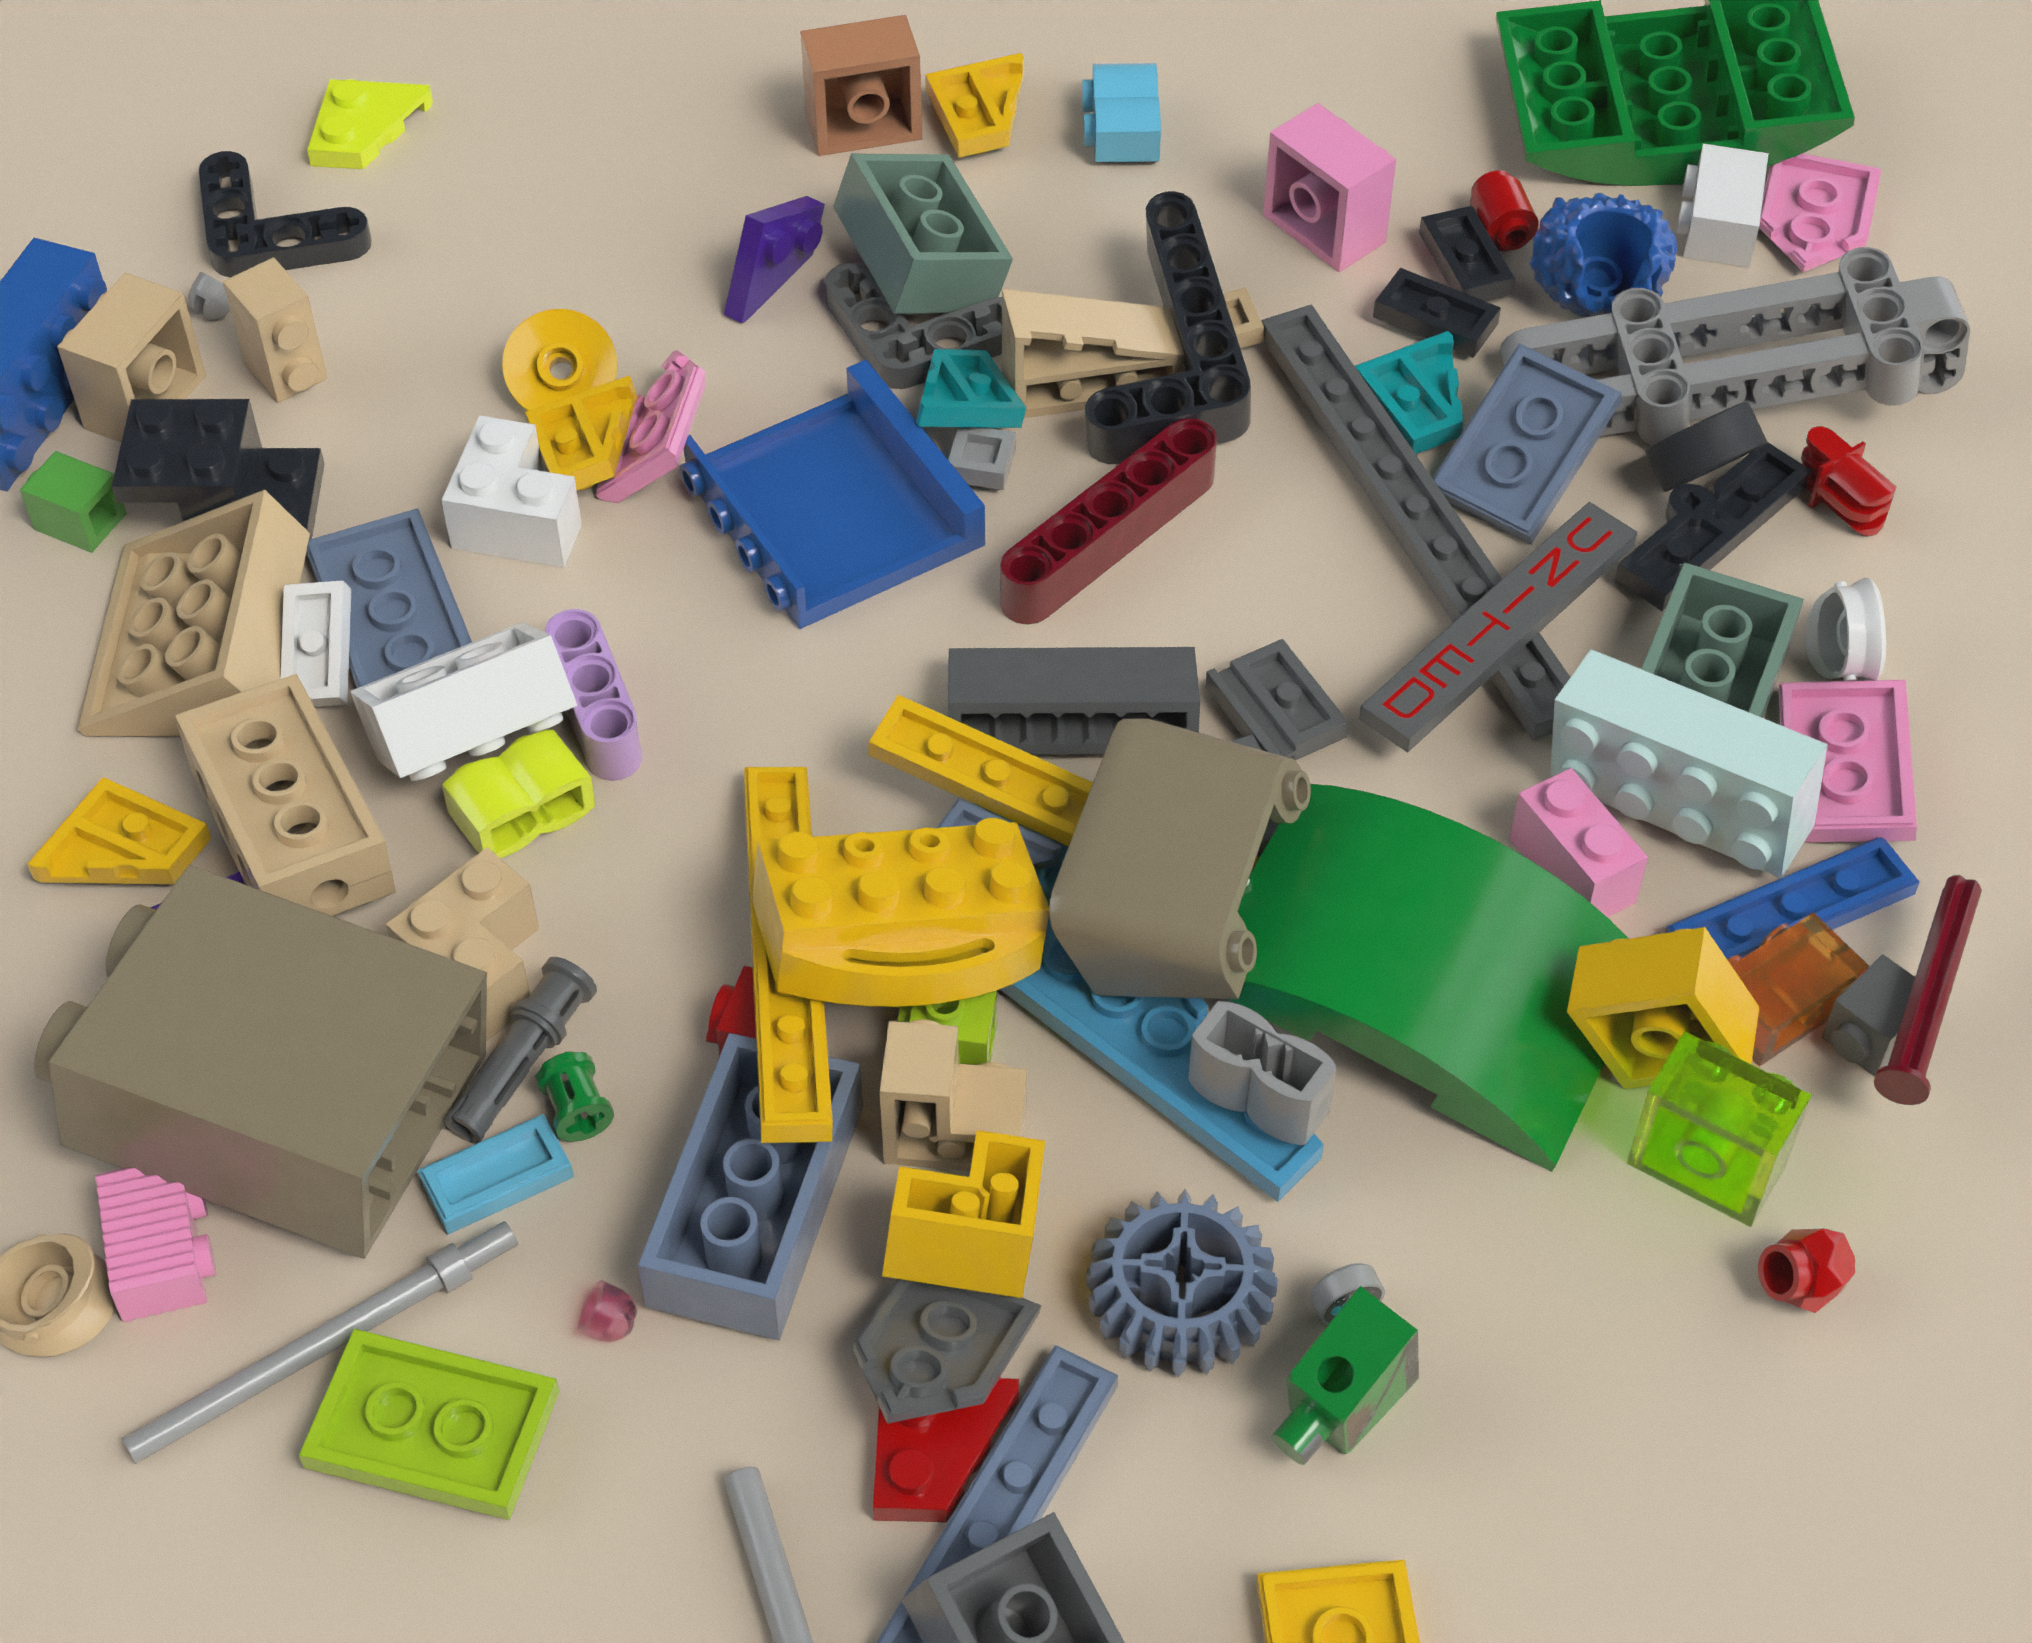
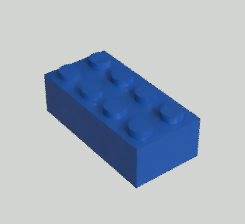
M34 237L0 281V490L8 492L21 472L29 468L34 454L50 432L58 428L63 414L74 400L57 346L63 341L67 332L74 329L95 306L100 296L107 292L106 283L102 278L96 255L93 252Z

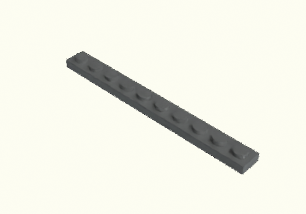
M1312 304L1262 319L1264 344L1454 623L1501 581V576ZM1539 632L1490 677L1532 741L1553 734L1555 698L1570 679L1569 674Z

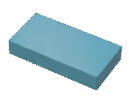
M544 1114L417 1170L420 1182L447 1235L574 1178L571 1163Z

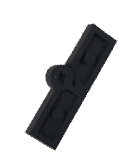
M1767 442L1764 446L1749 453L1713 483L1711 491L1697 484H1683L1674 488L1669 495L1665 517L1667 523L1618 563L1615 580L1660 611L1666 609L1684 562L1711 570L1808 487L1812 470Z

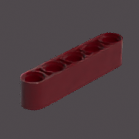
M1181 419L1172 423L1007 550L1002 556L1000 563V605L1005 616L1016 623L1027 625L1045 620L1211 488L1214 481L1217 446L1215 430L1208 423L1199 419Z

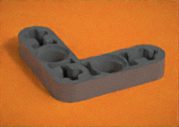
M846 263L832 268L826 275V302L829 310L863 360H867L891 389H906L926 382L934 349H950L936 344L942 338L955 337L964 342L963 345L952 348L954 350H987L992 358L1002 354V297L986 299L910 326L902 314L893 313L868 267L857 263ZM860 293V302L856 303L854 294ZM871 320H881L889 324L888 327L879 331H868L861 327L863 323Z

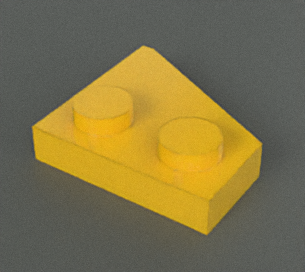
M102 777L27 865L33 879L41 883L174 884L212 838L207 823Z

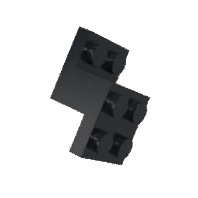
M131 399L112 489L117 503H178L183 521L266 490L310 533L309 539H312L325 463L321 448H262L250 399Z

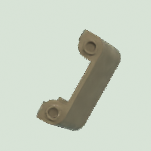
M1147 718L1123 719L1117 723L1052 889L1049 906L1051 927L1055 936L1095 995L1239 999L1247 972H1250L1255 965L1257 945L1254 935L1247 931L1245 923L1238 913V909L1269 818L1274 823L1292 824L1298 819L1301 811L1307 808L1310 801L1311 787L1308 775L1301 770L1299 764L1294 759Z

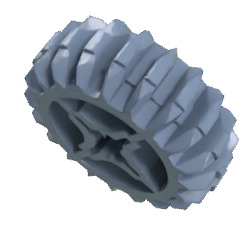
M1186 1189L1179 1195L1177 1203L1167 1204L1160 1193L1156 1191L1150 1201V1210H1146L1131 1201L1128 1208L1125 1209V1221L1110 1217L1108 1224L1105 1226L1104 1239H1096L1092 1246L1091 1261L1093 1263H1090L1086 1273V1286L1092 1292L1089 1294V1309L1092 1312V1316L1101 1317L1100 1331L1104 1335V1340L1120 1337L1119 1351L1124 1359L1140 1350L1145 1352L1144 1365L1147 1366L1149 1372L1159 1364L1161 1359L1172 1361L1171 1367L1177 1377L1185 1371L1186 1362L1196 1361L1201 1370L1207 1375L1214 1367L1215 1354L1233 1365L1240 1355V1344L1254 1348L1255 1343L1260 1339V1325H1267L1272 1318L1274 1304L1271 1301L1276 1296L1278 1278L1272 1272L1274 1256L1271 1248L1261 1247L1262 1233L1259 1231V1225L1242 1227L1243 1215L1240 1213L1239 1206L1224 1214L1217 1212L1218 1202L1214 1194L1205 1200L1202 1206L1191 1204L1192 1199ZM1164 1249V1250L1160 1251L1159 1253H1152V1252H1155V1251H1157V1250ZM1181 1265L1185 1268L1184 1282H1188L1186 1283L1185 1299L1179 1298V1283L1175 1282L1178 1278V1266ZM1148 1307L1154 1308V1309L1158 1310L1159 1312H1161L1162 1314H1159V1313H1157V1312H1155V1311L1149 1309ZM1217 1310L1206 1316L1195 1318L1204 1311Z

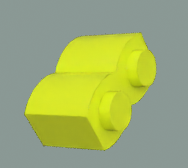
M544 730L516 739L498 757L485 758L464 764L442 784L447 812L478 853L488 847L500 858L509 856L524 848L538 837L540 833L557 831L571 825L596 806L592 777L554 730Z

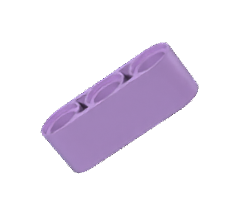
M570 609L557 613L548 621L545 633L552 637L578 705L566 710L586 764L590 771L601 779L614 781L627 778L637 771L642 762L636 712L601 625L593 614L585 610Z

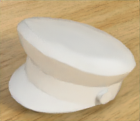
M1862 578L1850 586H1847L1845 581L1834 583L1835 587H1831L1818 597L1810 610L1805 632V644L1809 661L1815 671L1826 679L1843 678L1844 681H1856L1857 678L1860 681H1877L1883 673L1886 660V628L1880 591L1870 578Z

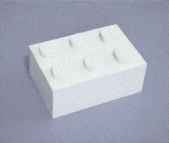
M524 622L350 691L376 759L399 778L409 775L411 781L422 780L440 773L447 767L444 760L468 751L469 756L473 757L494 751L505 744L503 736L524 727L527 728L528 732H537L550 728L563 720L561 712L578 706L551 635Z

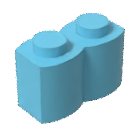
M1156 63L1092 64V79H1082V112H1092L1084 114V146H1094L1095 162L1160 161L1161 118Z

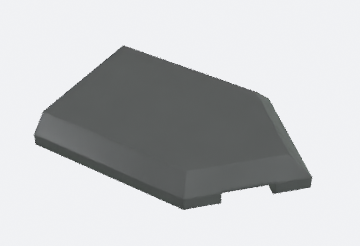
M896 1279L853 1343V1352L887 1424L984 1404L1038 1317L1041 1305L1025 1298Z

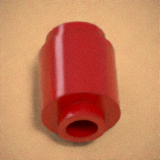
M1502 170L1485 173L1475 181L1471 189L1470 206H1473L1497 249L1505 252L1517 250L1525 246L1538 231L1539 220L1521 182L1508 172Z

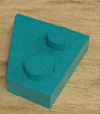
M1449 331L1355 365L1415 454L1455 440L1462 433L1464 420L1462 404L1457 396L1459 388L1457 368H1454L1452 356L1454 341Z
M934 349L916 418V423L919 427H984L997 430L999 428H1022L1026 406L987 350Z

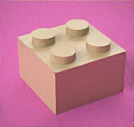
M126 272L107 292L100 296L95 306L74 329L67 332L63 341L57 346L84 429L118 442H122L131 399H186L206 376L184 294Z

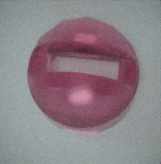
M600 1280L591 1290L582 1308L577 1326L578 1333L594 1340L608 1343L623 1339L633 1330L637 1306L632 1297L623 1289Z

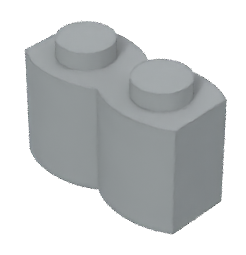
M1217 1001L1192 1034L1188 1080L1194 1089L1210 1102L1229 1110L1247 1112L1250 1119L1270 1136L1287 1143L1306 1145L1330 1112L1337 1066L1328 1054L1315 1044L1297 1036L1276 1033L1271 1024L1255 1011L1236 1003Z

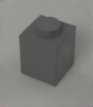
M1882 954L1835 1000L1821 1038L1831 1044L1841 1057L1849 1062L1857 1063L1875 1077L1878 1069L1888 1065L1915 976Z

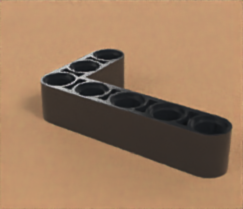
M1176 191L1162 192L1150 199L1146 206L1147 253L1163 306L1170 308L1184 351V372L1104 388L1088 398L1085 405L1088 450L1093 458L1105 464H1120L1169 425L1181 419H1199L1208 423L1216 432L1217 443L1241 437L1248 430L1251 423L1250 377L1196 206L1192 199L1184 193Z

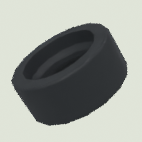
M1746 401L1667 437L1649 447L1645 453L1663 491L1668 492L1767 444V439L1749 402Z

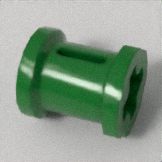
M569 1051L558 1054L545 1061L535 1075L539 1091L550 1098L556 1113L553 1126L557 1137L563 1141L577 1142L592 1138L603 1132L612 1123L614 1118V1111L610 1101L605 1097H600L593 1080L596 1072L595 1064L592 1057L586 1052ZM562 1074H567L569 1080L563 1081L561 1079ZM587 1112V1118L583 1119L580 1113Z

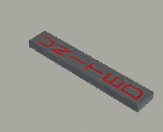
M1589 501L1366 700L1360 707L1359 720L1408 753L1634 547L1637 531Z

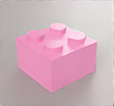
M1317 103L1270 132L1263 216L1336 271L1341 272L1386 243L1396 159L1388 154L1385 149L1377 146L1352 128L1346 121L1338 118Z

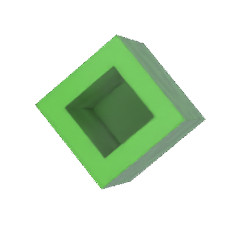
M55 451L38 470L28 477L26 483L20 489L34 530L93 553L127 514L124 503H117L112 489L114 473Z

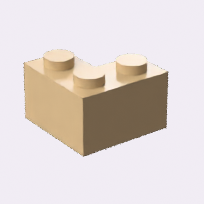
M488 847L386 923L388 935L391 938L487 972L486 1042L511 1023V1009L517 1001L527 999L530 996L524 962L512 950L539 930L531 886L528 881Z
M915 1020L910 1023L889 1021L880 1084L884 1164L970 1171L976 1130L1023 1137L1027 1106V1069L1010 1068L997 1062H986L980 1065L959 1064L958 1026L940 1025L931 1020Z

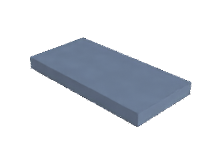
M418 508L309 539L306 554L316 582L344 581L351 588L349 670L356 689L472 642Z

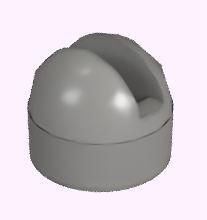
M199 272L188 295L193 311L196 314L203 313L204 318L208 320L225 317L230 312L224 284L203 272Z

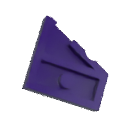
M804 196L745 216L724 315L740 323L746 322L813 255L823 234V227L820 223L824 211V203L809 196Z

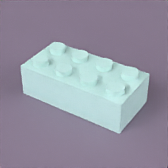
M1590 649L1555 698L1550 778L1572 768L1601 803L1620 810L1630 818L1644 820L1675 833L1689 843L1701 844L1734 858L1748 868L1760 869L1782 878L1814 828L1828 744Z

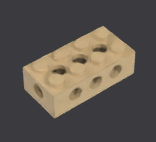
M297 673L175 715L189 769L247 886L330 916L396 893L386 841ZM286 780L285 783L275 791H270L266 789L269 785H271L274 782ZM307 823L303 829L291 834L287 832L297 824Z

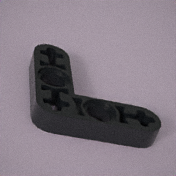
M221 151L206 157L200 164L199 178L206 241L214 270L222 276L231 278L273 257L285 270L350 261L360 258L371 247L372 239L368 220L359 209L337 207L257 219L253 183L245 157L236 152ZM230 177L232 187L222 188V178ZM227 210H243L240 215L235 217H217L220 213ZM321 236V239L315 240V237ZM298 237L303 239L301 243L290 247L277 245L278 242L287 238ZM239 239V250L230 251L229 240Z

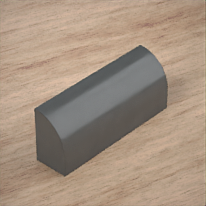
M1195 647L949 648L948 717L1029 754H1104L1115 726L1123 719L1147 718L1199 733L1200 695Z

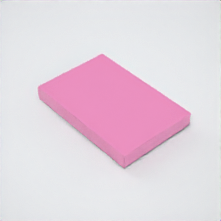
M1906 679L1778 683L1779 725L1828 744L1814 828L1804 843L1868 842L1881 837L1886 839V841H1916L1917 824Z

